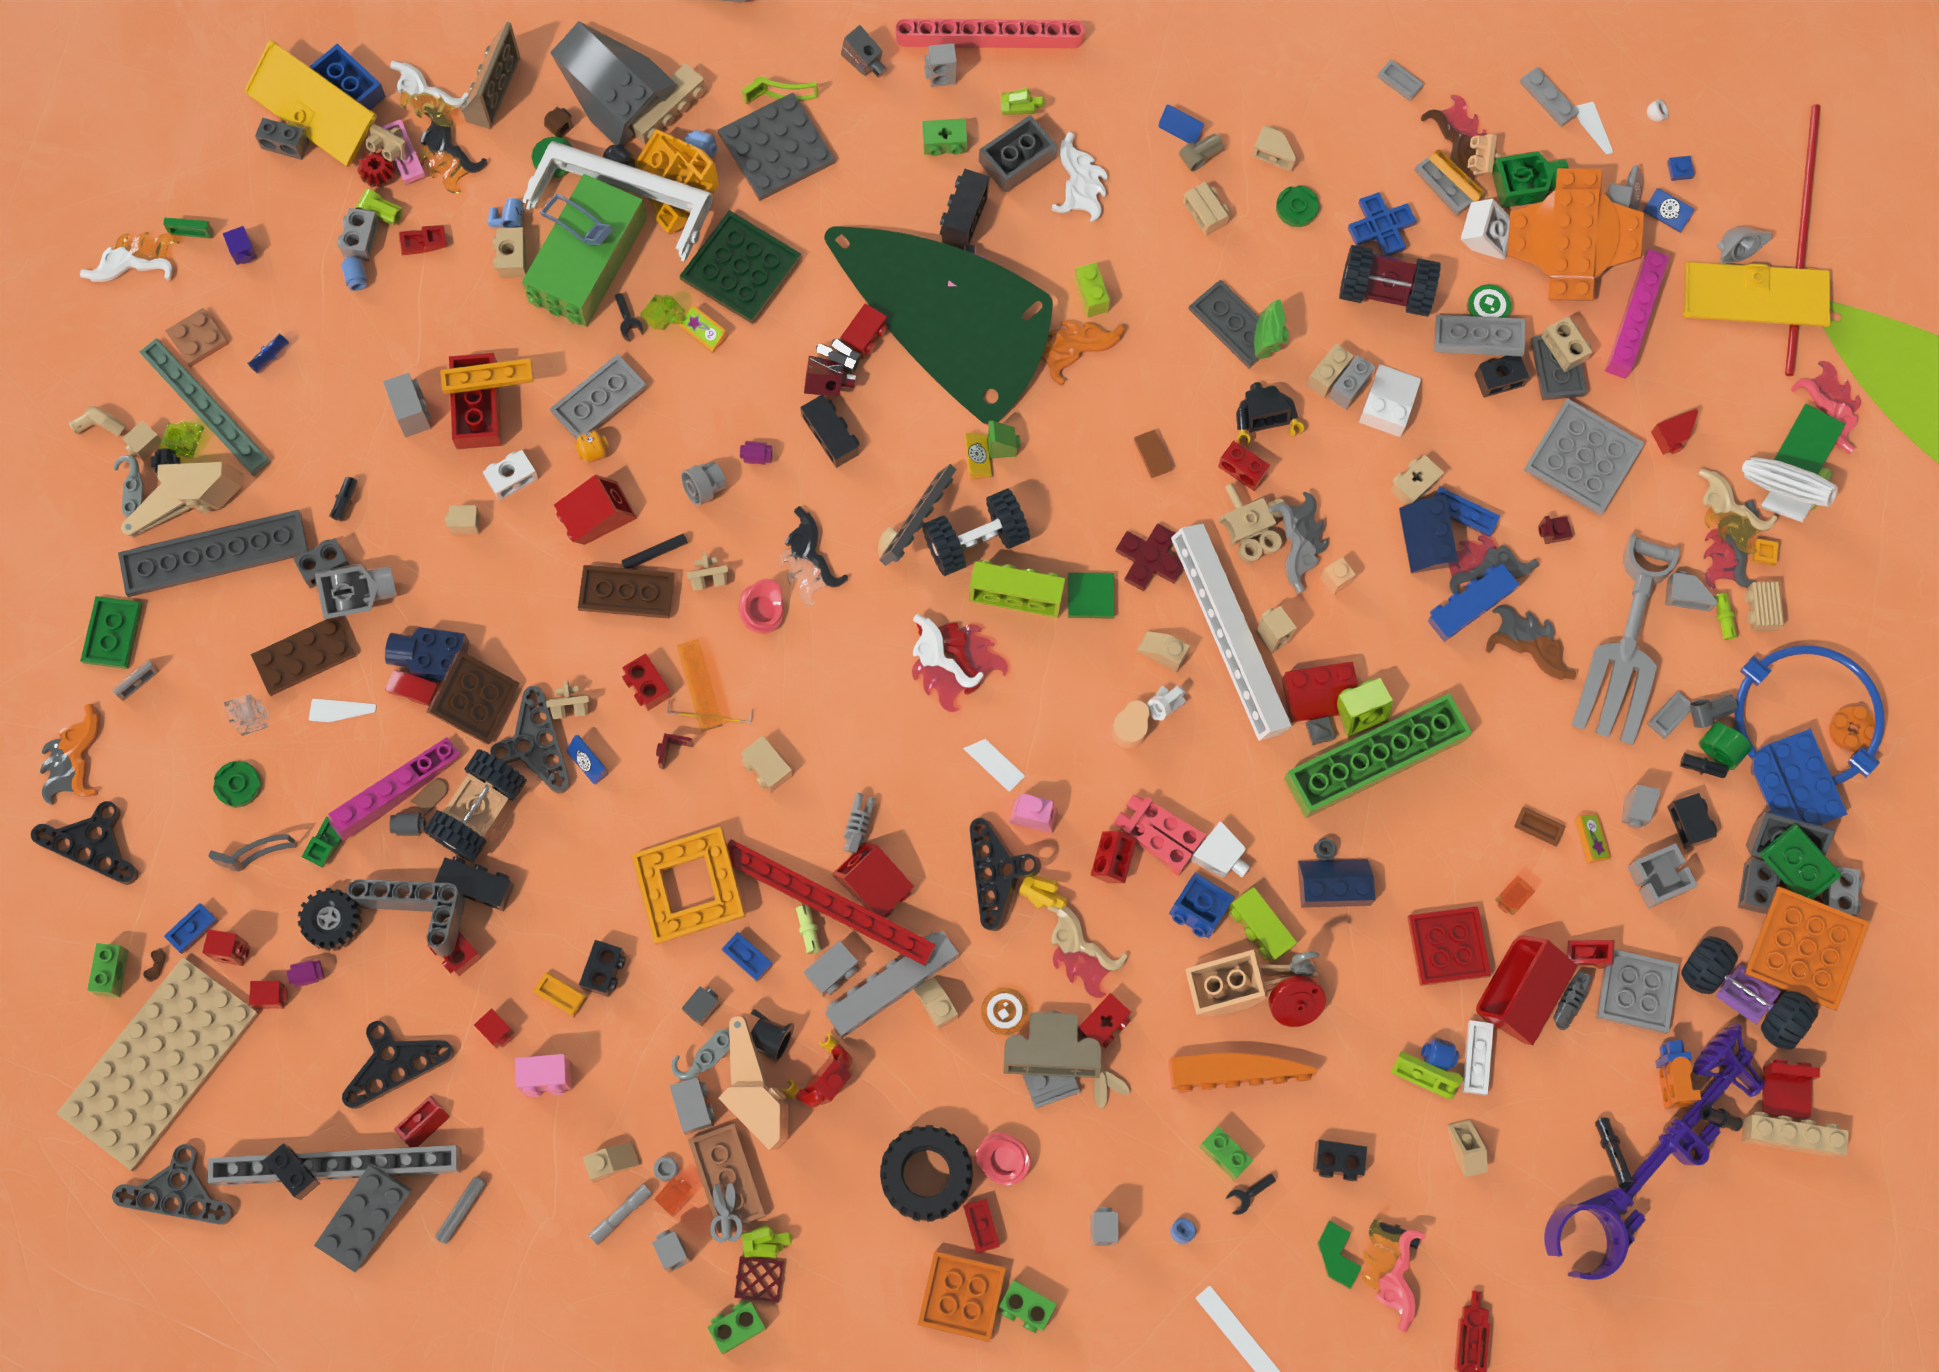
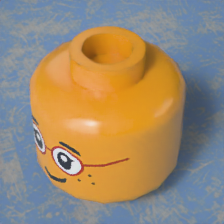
M596 430L579 435L577 442L574 443L579 459H583L586 463L604 458L606 456L605 449L609 448L605 435L600 436Z

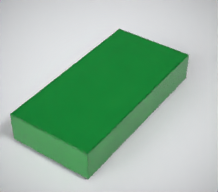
M164 217L163 225L169 235L213 238L214 231L208 221Z

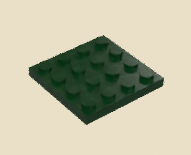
M729 210L679 277L681 281L753 324L802 256L798 251Z

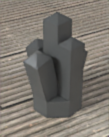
M839 338L832 340V346L822 343L816 346L817 352L828 356L830 360L843 364V371L854 374L860 363L862 353L853 350Z

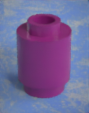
M745 441V445L740 446V458L744 459V463L766 465V463L772 462L773 445H767V442Z
M311 959L290 964V970H287L289 984L294 983L295 988L318 983L320 979H324L321 961Z

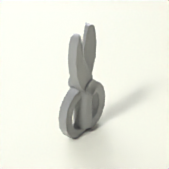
M731 1183L727 1186L725 1200L720 1186L716 1184L713 1188L714 1205L720 1215L711 1222L710 1231L713 1239L719 1243L726 1242L727 1240L735 1242L741 1237L743 1232L741 1220L738 1216L731 1214L736 1199L735 1189ZM731 1219L737 1225V1232L734 1236H732ZM719 1221H721L722 1238L716 1233V1225Z

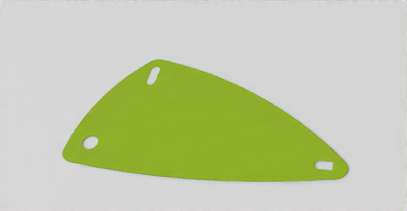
M1830 301V310L1840 314L1841 320L1835 321L1830 318V326L1823 328L1845 365L1882 412L1915 445L1939 464V335L1882 315Z

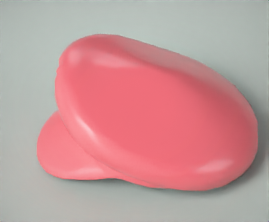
M762 579L743 590L739 601V615L741 621L749 630L767 634L780 626L784 615L782 589L776 581Z
M994 1132L983 1139L976 1151L975 1162L980 1170L992 1181L1001 1185H1014L1021 1182L1027 1175L1031 1166V1157L1028 1149L1020 1140L1007 1133Z

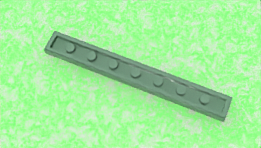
M157 338L139 351L144 359L253 476L271 462Z

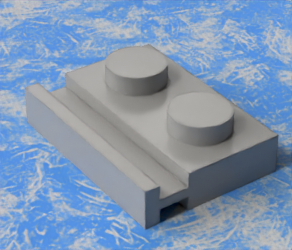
M1023 1075L1035 1109L1080 1093L1075 1077Z

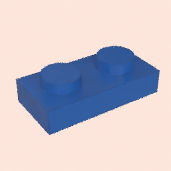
M199 903L168 931L164 937L179 953L183 954L218 920Z
M739 932L721 949L756 982L773 965L767 957Z

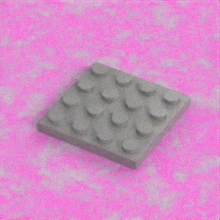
M1567 398L1523 471L1601 516L1645 443Z

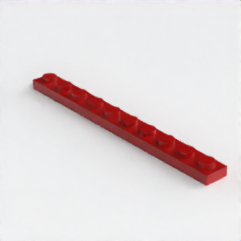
M732 839L729 841L727 846L733 868L926 967L937 946L936 944Z

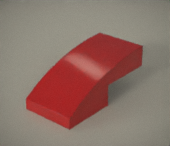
M444 225L422 226L421 231L399 232L401 255L426 253L447 247Z
M393 670L385 691L389 694L408 698L412 702L430 706L439 685L412 674Z

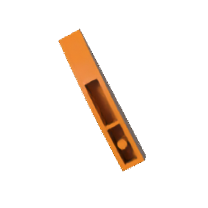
M1212 1053L1171 1057L1169 1059L1172 1089H1178L1179 1093L1193 1091L1192 1087H1202V1090L1216 1089V1085L1236 1088L1240 1087V1083L1249 1082L1250 1086H1259L1268 1080H1273V1084L1287 1083V1079L1297 1078V1082L1310 1081L1311 1077L1317 1074V1068L1301 1063L1246 1053Z

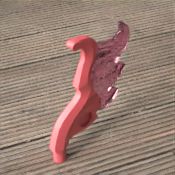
M1819 361L1818 365L1823 367L1822 374L1811 380L1800 379L1791 387V391L1795 392L1799 388L1806 389L1819 409L1825 410L1827 415L1846 424L1835 445L1838 449L1842 448L1850 455L1855 447L1847 441V436L1858 422V416H1853L1852 414L1860 408L1861 399L1857 395L1854 401L1851 400L1849 381L1845 380L1844 385H1840L1837 380L1835 367L1829 362Z

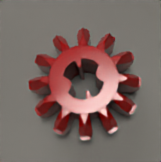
M382 151L378 154L372 152L371 155L364 153L365 159H359L358 163L360 166L357 167L361 180L364 183L367 182L370 187L376 184L380 188L381 183L389 185L388 179H394L395 176L393 173L396 171L394 163L386 160L382 155Z

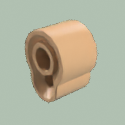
M1136 700L1128 703L1125 710L1119 712L1115 717L1111 732L1113 740L1120 747L1132 749L1141 745L1144 741L1148 729L1147 720L1149 716V708L1144 702Z

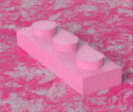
M400 119L381 128L391 131L397 127L402 130V137L406 141L404 151L407 157L403 161L399 158H396L395 161L406 185L426 176Z

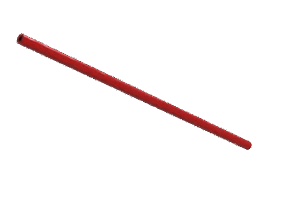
M1817 104L1811 107L1795 269L1805 268L1820 105ZM1790 325L1785 367L1786 376H1794L1799 325Z

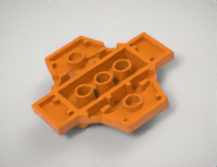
M1557 168V181L1554 192L1542 202L1510 211L1507 255L1541 268L1550 278L1549 300L1594 301L1595 279L1601 276L1606 268L1642 258L1645 214L1611 202L1601 191L1602 169Z

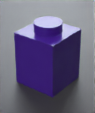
M244 226L222 233L236 265L246 264L252 259L257 258Z

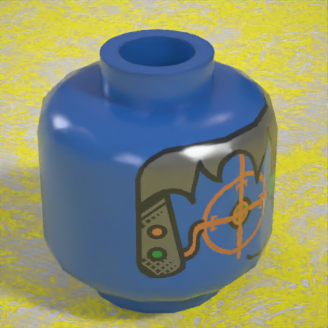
M1435 1037L1428 1043H1424L1421 1056L1430 1065L1448 1071L1456 1066L1459 1051L1456 1050L1454 1043Z

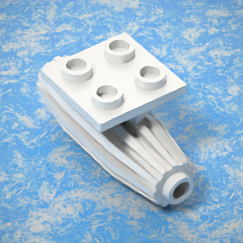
M1751 457L1750 460L1747 459L1742 467L1745 478L1770 491L1761 504V508L1802 523L1814 505L1830 507L1838 493L1837 485L1813 472L1781 461Z

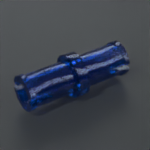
M278 333L272 341L260 348L261 351L254 358L247 362L248 366L256 373H259L270 360L274 361L276 359L275 356L289 342L283 335Z

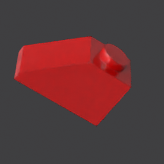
M1697 409L1656 424L1651 434L1663 455L1669 452L1675 454L1684 449L1683 446L1690 437L1698 414Z

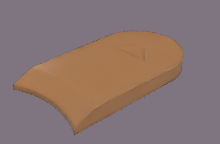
M432 780L410 802L419 806L425 816L445 797L447 786L442 780Z

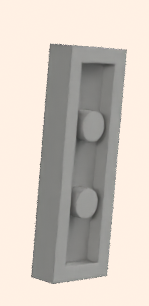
M1538 67L1521 78L1519 83L1560 127H1563L1577 117L1579 113L1577 109Z
M1427 157L1416 165L1414 171L1456 216L1470 207L1471 202L1474 201Z

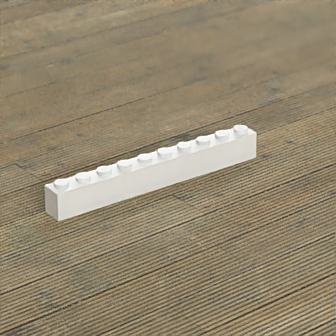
M1204 524L1183 527L1171 537L1258 741L1280 736L1292 727L1289 717L1276 692L1271 676L1263 662L1262 655L1259 653L1253 635L1245 621L1244 614L1228 582L1227 575L1211 543L1209 534Z

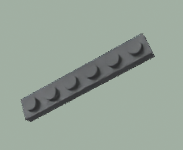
M951 464L936 474L880 557L879 561L885 566L892 561L896 563L905 554L903 549L913 542L915 538L913 534L924 525L923 519L934 510L933 504L944 495L943 489H946L952 483V476L957 469Z

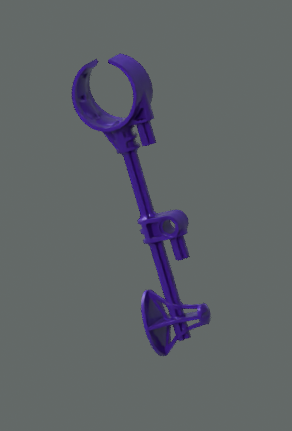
M1739 1023L1733 1024L1720 1032L1702 1050L1694 1063L1692 1071L1696 1075L1714 1076L1716 1079L1701 1095V1100L1694 1103L1681 1119H1674L1672 1127L1668 1126L1665 1129L1666 1134L1659 1136L1660 1144L1631 1176L1634 1184L1624 1189L1614 1188L1578 1204L1562 1206L1551 1215L1544 1233V1243L1548 1256L1560 1257L1563 1255L1560 1246L1563 1227L1572 1215L1581 1210H1587L1596 1216L1606 1234L1607 1249L1601 1264L1589 1273L1568 1272L1569 1277L1597 1280L1608 1277L1619 1269L1626 1258L1628 1248L1635 1241L1633 1234L1646 1220L1645 1216L1636 1209L1624 1222L1621 1220L1620 1215H1625L1627 1207L1634 1205L1633 1197L1671 1153L1683 1165L1699 1166L1708 1161L1710 1154L1708 1147L1721 1132L1719 1131L1720 1128L1712 1122H1709L1698 1136L1692 1131V1128L1701 1119L1700 1111L1703 1106H1712L1731 1083L1739 1087L1749 1097L1758 1095L1764 1088L1765 1082L1761 1080L1750 1064L1754 1058L1752 1056L1753 1053L1743 1046L1742 1026ZM1738 1040L1739 1050L1735 1056L1733 1050ZM1722 1064L1725 1066L1721 1073L1708 1072ZM1745 1067L1748 1068L1753 1077L1745 1070ZM1737 1077L1746 1087L1736 1081L1735 1078ZM1692 1148H1693L1694 1151H1695V1156H1694V1158L1691 1157V1149H1692Z

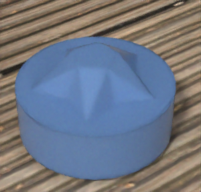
M1180 1218L1172 1224L1170 1234L1177 1243L1188 1244L1195 1237L1196 1228L1190 1220Z

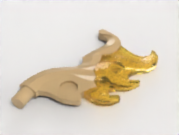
M1701 468L1698 476L1707 479L1709 483V488L1703 497V507H1710L1704 516L1705 525L1710 528L1711 522L1714 521L1717 525V532L1723 541L1726 540V534H1730L1740 551L1746 554L1757 553V549L1751 547V539L1759 532L1770 530L1774 526L1777 516H1772L1769 521L1760 520L1745 505H1737L1735 503L1729 483L1714 470L1711 472Z

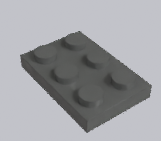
M1533 336L1531 338V345L1542 400L1586 396L1587 388L1582 364L1564 372L1541 336ZM1571 350L1573 354L1578 355L1575 350Z

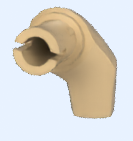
M96 406L87 407L85 414L69 422L71 429H75V434H79V432L91 425H97L119 436L126 426L114 415Z

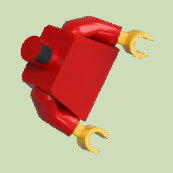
M826 1033L829 1037L828 1041L825 1044L820 1041L819 1044L832 1054L803 1089H800L793 1080L787 1081L791 1086L788 1089L782 1088V1090L790 1099L796 1098L810 1107L829 1103L851 1078L852 1056L841 1045H838V1040Z

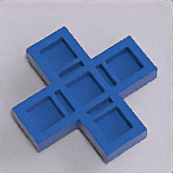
M1379 192L1359 199L1358 204L1365 219L1348 225V231L1355 245L1359 246L1376 239L1384 256L1388 257L1404 251L1406 245L1399 231L1416 224V219L1408 203L1388 210Z

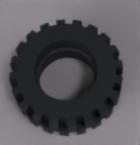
M926 1125V1127L915 1126L909 1131H903L895 1140L891 1141L882 1157L880 1178L885 1197H887L890 1205L898 1210L901 1215L919 1222L920 1220L933 1222L934 1220L948 1217L949 1214L958 1210L966 1200L973 1180L972 1160L967 1152L968 1149L959 1141L955 1134H950L947 1132V1129L942 1127L940 1129L935 1128L933 1125ZM917 1152H936L948 1164L950 1172L949 1181L946 1187L934 1196H919L913 1193L904 1181L903 1171L905 1164Z

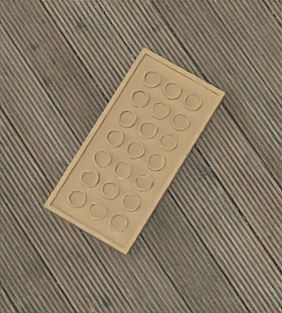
M182 957L56 1114L134 1172L259 1013Z

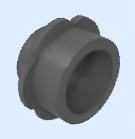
M1319 839L1318 843H1315L1313 847L1317 858L1322 861L1326 859L1331 860L1336 855V845L1330 839Z

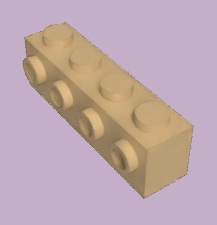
M1754 1112L1753 1115L1743 1119L1742 1142L1834 1158L1847 1155L1849 1131L1841 1130L1839 1125L1825 1124V1127L1817 1126L1816 1122L1811 1120H1801V1123L1793 1122L1791 1117L1777 1116V1119L1768 1117L1769 1114L1764 1112Z

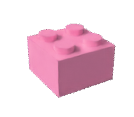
M564 1054L515 1058L516 1088L523 1094H526V1097H539L541 1092H551V1095H563L565 1090H571L570 1060Z

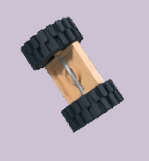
M477 749L464 770L468 775L444 811L437 810L424 829V832L436 842L471 862L476 860L486 845L487 841L483 837L507 800L514 801L527 782V779L517 770H514L513 767L481 749Z

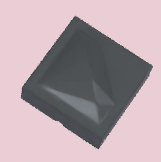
M1329 717L1306 722L1312 745L1335 739Z

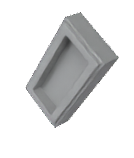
M1391 59L1377 75V78L1408 101H1411L1424 86L1423 82Z
M1677 691L1647 725L1665 739L1691 712V702Z

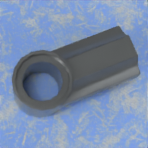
M1729 693L1710 700L1702 699L1690 703L1693 723L1696 728L1709 727L1715 723V720L1735 713L1736 708H1738L1737 701Z

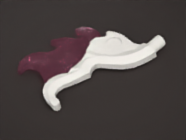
M917 613L913 621L922 626L923 631L913 650V656H919L920 659L912 667V677L916 681L918 674L921 673L924 679L923 687L926 694L929 696L930 689L934 688L939 695V703L945 710L949 712L959 711L953 704L955 696L966 687L972 688L982 680L984 674L979 672L974 678H970L965 675L953 659H947L944 655V640L941 631L929 618L926 619Z

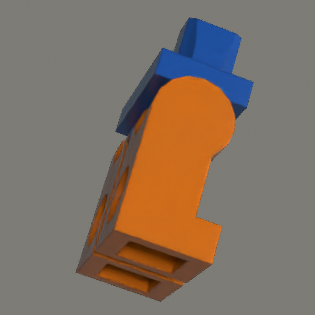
M1682 1040L1666 1042V1045L1659 1047L1661 1058L1655 1061L1656 1068H1661L1659 1078L1664 1109L1689 1107L1701 1100L1700 1090H1693L1690 1077L1692 1072L1691 1052H1684Z

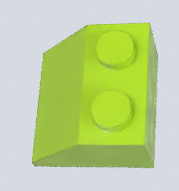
M1381 678L1374 681L1367 680L1357 688H1348L1342 691L1338 696L1337 707L1347 738L1389 721L1393 699Z

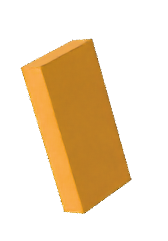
M547 972L544 973L533 990L534 994L572 1017L576 1015L587 998L584 994Z

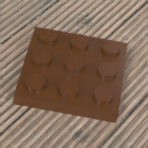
M458 650L427 713L488 745L520 683L465 652Z

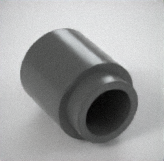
M420 812L396 813V815L390 816V833L397 836H420L421 831H424L426 827L425 817H421Z

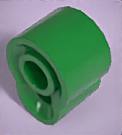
M1716 722L1698 742L1700 748L1716 763L1727 766L1728 770H1734L1752 750V746L1745 736L1720 722Z

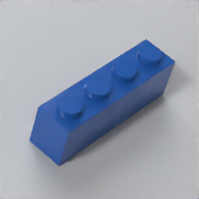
M1503 563L1498 567L1493 565L1484 572L1485 577L1478 580L1475 578L1466 585L1467 590L1460 594L1459 591L1448 598L1449 603L1442 607L1440 604L1430 611L1431 616L1428 622L1444 642L1517 590L1520 584Z

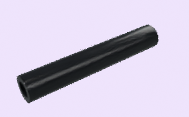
M684 533L625 558L621 562L625 569H631L688 544Z

